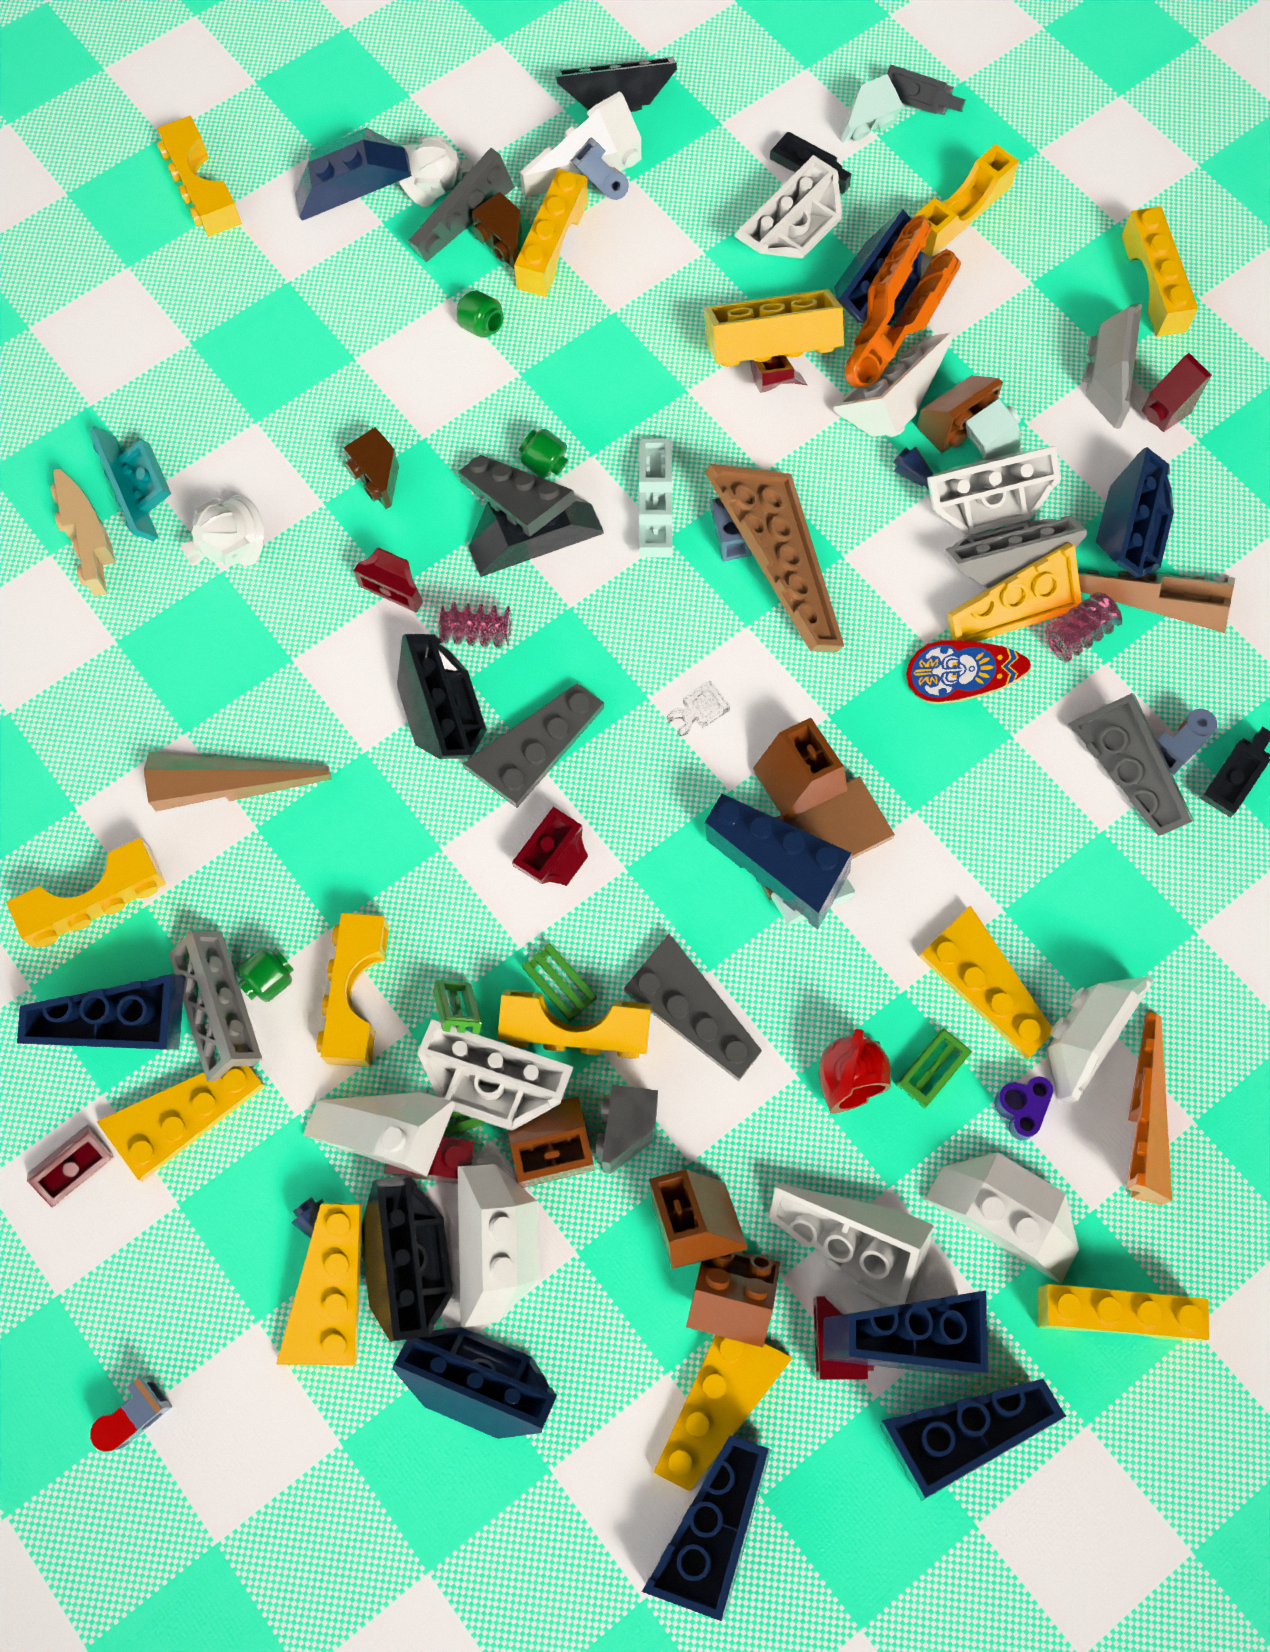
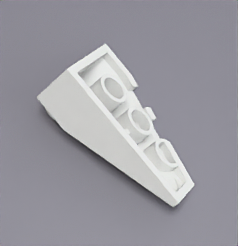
M620 91L593 106L587 112L589 118L577 129L571 126L564 132L566 137L555 148L547 147L520 171L522 193L525 197L547 192L557 169L585 176L571 160L591 137L606 150L601 158L610 167H615L620 172L634 166L641 160V136L625 98Z
M951 332L926 337L898 357L899 363L886 368L874 385L865 388H853L833 407L835 412L872 437L882 435L894 437L905 430V425L915 416L953 339Z
M423 1092L318 1100L303 1136L427 1177L456 1103Z
M779 1183L775 1187L768 1216L771 1221L804 1247L812 1246L829 1259L826 1264L836 1272L842 1269L858 1282L856 1288L865 1295L889 1306L907 1304L925 1260L934 1229L933 1224L897 1209Z

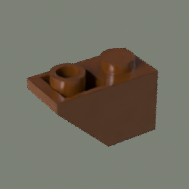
M498 192L472 211L474 225L472 230L479 242L486 243L501 262L505 261L515 270L514 264L521 250L522 239L520 210L501 192Z
M374 427L344 447L347 458L344 465L355 480L357 478L362 480L364 483L363 488L373 502L378 500L385 509H388L392 506L399 464L393 446Z

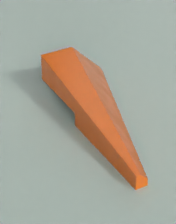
M1147 1012L1144 1019L1128 1121L1136 1122L1137 1125L1126 1189L1132 1190L1131 1198L1162 1206L1172 1201L1162 1017L1157 1013Z

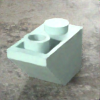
M888 74L862 84L853 99L841 135L843 143L852 139L860 141L867 137L871 131L877 128L885 130L896 123V118L904 106Z
M1000 399L965 422L968 437L986 460L1017 453L1021 450L1020 437L1022 433L1018 425L1021 422L1020 417L1012 406L1006 408Z

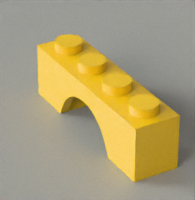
M191 115L158 127L157 130L161 141L157 142V146L164 161L169 159L171 161L167 166L174 182L181 181L182 183L178 188L185 204L191 203L193 206L189 208L196 227L202 225L207 236L210 237L241 225L242 222L235 202L224 180L210 181L196 175L201 165L209 157L203 139Z
M993 145L975 161L963 184L950 198L941 203L934 197L918 211L914 217L924 215L928 222L932 224L931 233L925 241L927 245L921 251L932 259L1012 187L1019 160L999 145Z
M557 169L514 264L518 290L547 297L557 274L559 254L566 232L571 224L578 226L588 204L587 176Z
M1162 206L1132 210L1121 237L1129 260L1140 259L1145 267L1149 282V305L1147 312L1156 337L1185 333L1188 331L1196 315L1198 305Z
M140 837L107 853L105 872L97 885L88 892L76 897L64 898L52 895L41 886H38L6 901V904L21 939L33 948L46 947L55 943L59 936L69 931H79L88 927L92 920L104 914L111 915L121 911L125 904L137 898L143 899L157 893L158 888L167 883L152 850Z
M341 913L340 924L334 925L332 944L336 946L335 958L329 960L327 967V980L331 981L329 995H324L322 1001V1016L326 1017L324 1031H319L316 1043L317 1053H321L320 1057L326 1064L371 1068L376 1031L370 1023L359 1018L354 1013L351 998L352 990L358 977L372 965L383 962L386 959L390 926L385 916Z
M505 990L501 995L497 1040H507V1045L517 1048L529 1047V1043L544 1044L543 1049L549 1051H565L567 1046L580 1048L581 1053L588 1055H601L602 1050L617 1051V1056L621 1058L637 1059L639 1054L647 1053L652 1004L615 1000L610 1011L599 1021L590 1025L574 1026L562 1022L551 1013L542 993Z
M1047 1284L1038 1287V1328L1125 1333L1149 1336L1155 1339L1188 1342L1210 1340L1209 1300L1207 1298Z

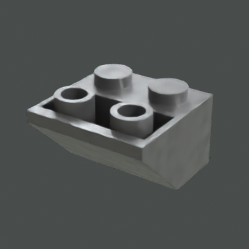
M612 1084L611 1095L603 1096L601 1118L602 1124L607 1126L606 1133H598L595 1156H597V1162H602L604 1173L612 1174L653 1142L658 1108V1090Z

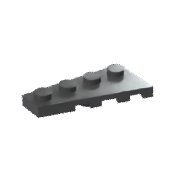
M490 147L408 240L416 254L426 263L473 223V210L498 192L505 196L515 188L501 155Z
M483 455L473 458L469 464L458 471L462 484L481 499L487 498L491 507L496 511L502 510L506 513L507 519L514 525H521L523 532L529 537L576 501L574 491L570 488Z
M577 683L463 763V767L514 807L518 808L604 709V702Z
M1130 693L1068 723L1069 727L1086 744V748L1103 765L1116 785L1120 786L1130 799L1129 801L1158 836L1194 822L1134 693Z
M670 933L624 987V992L638 1003L652 1004L651 1013L738 1082L762 1053L758 1044Z

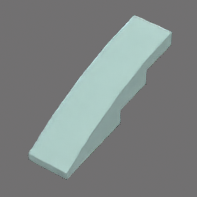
M639 439V557H672V439Z

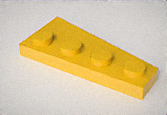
M1070 542L1064 544L948 612L951 639L979 642L1083 609L1075 545Z
M971 905L920 954L919 957L1026 1060L1052 1036L1050 1035L1051 1025Z
M233 1066L217 1081H207L203 1072L96 1122L137 1180L143 1182L259 1092L265 1085L250 1066Z
M322 1203L320 1205L276 1365H356L358 1357L362 1203Z
M715 1335L653 1473L690 1492L719 1455L729 1435L733 1436L793 1357L765 1343L762 1348Z

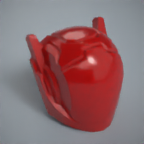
M855 1029L852 1036H845L830 1043L820 1058V1086L830 1114L845 1112L867 1104L869 1098L882 1094L891 1087L889 1058L885 1050L880 1046V1042L864 1036L865 1032L862 1029Z

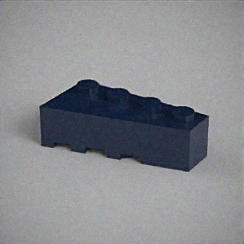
M1039 1379L997 1390L989 1394L966 1398L951 1404L882 1420L880 1428L922 1502L1060 1422L1066 1415L1045 1380Z
M729 1435L703 1481V1485L692 1504H690L670 1543H668L660 1561L641 1592L719 1621L726 1617L772 1449Z

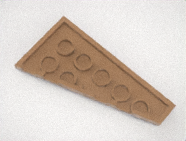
M710 464L704 471L808 649L813 652L837 653L844 647L843 639L792 474Z

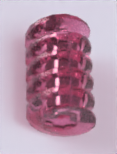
M1093 593L1087 600L1081 601L1078 606L1072 607L1066 614L1060 615L1056 621H1052L1046 626V641L1053 654L1060 661L1069 663L1072 660V655L1079 656L1083 652V648L1089 649L1092 647L1093 641L1099 642L1103 639L1104 634H1111L1114 631V625H1122V615L1112 598L1104 593Z
M452 601L449 611H446L444 605H442L439 620V639L442 641L441 643L447 644L452 636L456 645H461L464 638H466L468 646H474L479 638L482 647H488L491 640H493L495 648L501 649L505 640L507 646H509L512 630L510 606H506L503 615H499L496 605L492 606L489 614L485 613L483 604H479L476 613H472L470 603L465 604L462 612L458 611L457 603Z

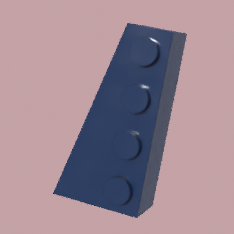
M724 794L720 795L705 821L706 839L711 845L737 866L745 868L756 877L758 883L766 889H771L781 897L783 903L807 918L808 923L817 930L820 928L851 871V852Z
M170 974L145 981L126 983L121 986L88 991L78 995L21 1005L17 1044L179 1050L185 976Z
M986 1290L824 1318L823 1360L957 1376L988 1373Z

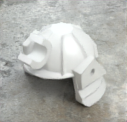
M444 136L420 137L419 144L402 146L407 151L412 176L399 181V183L414 202L421 207H428L433 204L436 198L445 194L446 191H452L458 185L459 181L472 169L473 160H459V153L454 150L449 141H446Z
M234 496L222 502L220 497H217L195 508V516L193 517L192 530L190 532L193 541L185 542L180 548L192 566L199 564L205 556L211 562H223L224 565H254L262 552L264 543V527L261 515L255 504L244 496Z

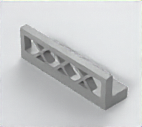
M191 930L171 950L169 956L175 975L185 976L183 1003L207 1081H217L233 1066H255L262 1060V1055L238 985L223 933ZM187 952H188L189 957H190V959H189V964H188V969H187L186 962H185V959H184V955H185ZM196 983L199 986L198 999H196L195 995ZM206 1014L208 1015V1019H209V1025H208V1030H207V1031H206V1028H205V1025H204V1024H205V1019H206ZM216 1046L221 1058L217 1064L214 1057Z

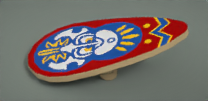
M940 640L928 643L914 654L909 661L906 675L908 686L917 698L926 703L947 704L973 699L1005 689L1029 674L1031 662L1019 652L1004 646L965 640Z

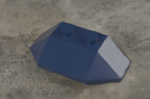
M366 127L312 150L295 192L299 218L302 221L412 176L406 149Z
M904 209L898 211L865 242L834 286L837 301L857 323H865L868 312V288L903 228L912 220ZM921 250L911 266L913 269L895 299L894 313L887 325L892 323L921 279Z
M1148 447L1143 448L1110 485L1095 541L1116 564L1135 578L1142 577L1161 568L1174 514L1172 488L1167 476L1170 474V465Z
M463 1327L433 1330L429 1337L406 1340L392 1368L425 1408L497 1439L542 1433L557 1397V1394L552 1387H549L544 1374L531 1356Z

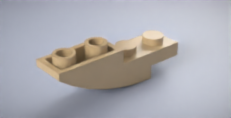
M53 470L55 484H51V493L59 507V512H55V520L60 532L65 531L73 543L77 557H80L81 566H77L79 581L82 586L87 585L94 597L106 595L107 587L103 565L116 563L108 533L90 501L78 485L62 470Z

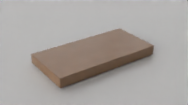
M860 776L847 782L848 791L786 821H784L781 815L775 817L851 852V860L892 840L895 836ZM762 886L768 899L771 900L773 891Z

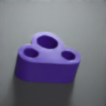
M1037 1076L1029 1080L1025 1085L1012 1082L998 1091L994 1100L995 1108L1001 1116L1010 1120L1008 1128L1012 1137L1020 1141H1026L1038 1133L1053 1095V1085L1047 1078ZM1033 1086H1040L1044 1091V1096L1035 1095ZM1007 1091H1015L1022 1097L1023 1107L1021 1109L1015 1110L1006 1104L1005 1093ZM1021 1119H1026L1031 1124L1030 1131H1025L1021 1128Z

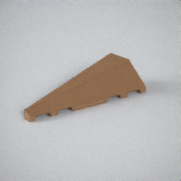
M1088 570L1087 573L1078 572L1080 591L1083 593L1225 633L1236 579L1234 577H1225L1223 582L1205 580V576L1194 575V578L1172 576L1171 574L1148 573L1142 577L1135 578L1129 572H1119L1117 577L1099 575V572L1095 570Z
M149 752L143 769L148 803L156 812L226 797L230 802L332 780L329 766L164 752Z

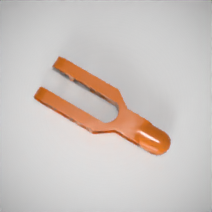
M924 215L914 217L905 225L868 288L867 319L854 341L855 348L844 368L848 384L855 388L874 385L881 377L887 364L895 356L905 336L926 328L961 266V261L951 250L945 249L938 253L929 263L893 327L887 325L894 313L895 299L913 269L911 266L920 250L925 249L927 245L925 241L931 233L932 224L928 222Z

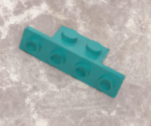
M96 427L92 428L89 432L94 442L93 448L105 468L104 474L116 494L115 500L122 508L127 520V528L133 535L154 542L159 537L149 512L170 496L171 491L150 443L140 439L123 453L115 436Z

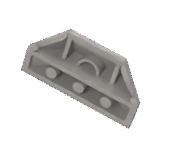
M1135 303L1101 323L1096 336H1090L1086 349V355L1091 356L1090 363H1086L1082 382L1087 383L1085 396L1112 427L1116 429H1121L1130 407L1142 310L1141 303Z
M1072 515L1061 517L1060 520L1042 519L1028 521L964 538L952 547L946 548L945 555L959 571L989 589L1068 542L1075 545L1076 549L1087 536V530Z

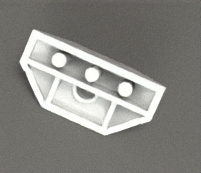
M813 155L735 233V237L759 254L803 259L842 218L838 171Z
M1056 446L1011 453L947 469L927 477L933 511L964 534L971 535L1030 520L1044 503L1053 487H1056L1060 482L1061 474Z
M1145 976L1098 983L1086 989L1080 988L1069 1003L1073 1007L1066 1018H1060L1050 1032L1053 1039L1047 1047L1057 1097L1063 1104L1077 1101L1106 1054L1147 990L1153 984L1154 980Z
M433 1019L430 1021L417 1053L435 1096L455 1102L454 1112L510 1131L561 1104L573 1071V1066L477 1034H472L466 1030L465 1033H458L454 1026H451L450 1032L442 1031L441 1023Z
M998 1152L943 1166L924 1199L1059 1284L1062 1283L1079 1250L1066 1193Z
M496 1164L458 1166L461 1326L469 1327L499 1322L539 1280L537 1200Z

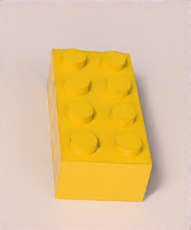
M829 289L704 307L707 346L716 364H721L725 367L736 366L740 364V361L751 359L756 362H765L770 360L772 356L779 355L791 358L803 355V352L813 350L819 353H828L834 351L835 347L844 346L843 307Z

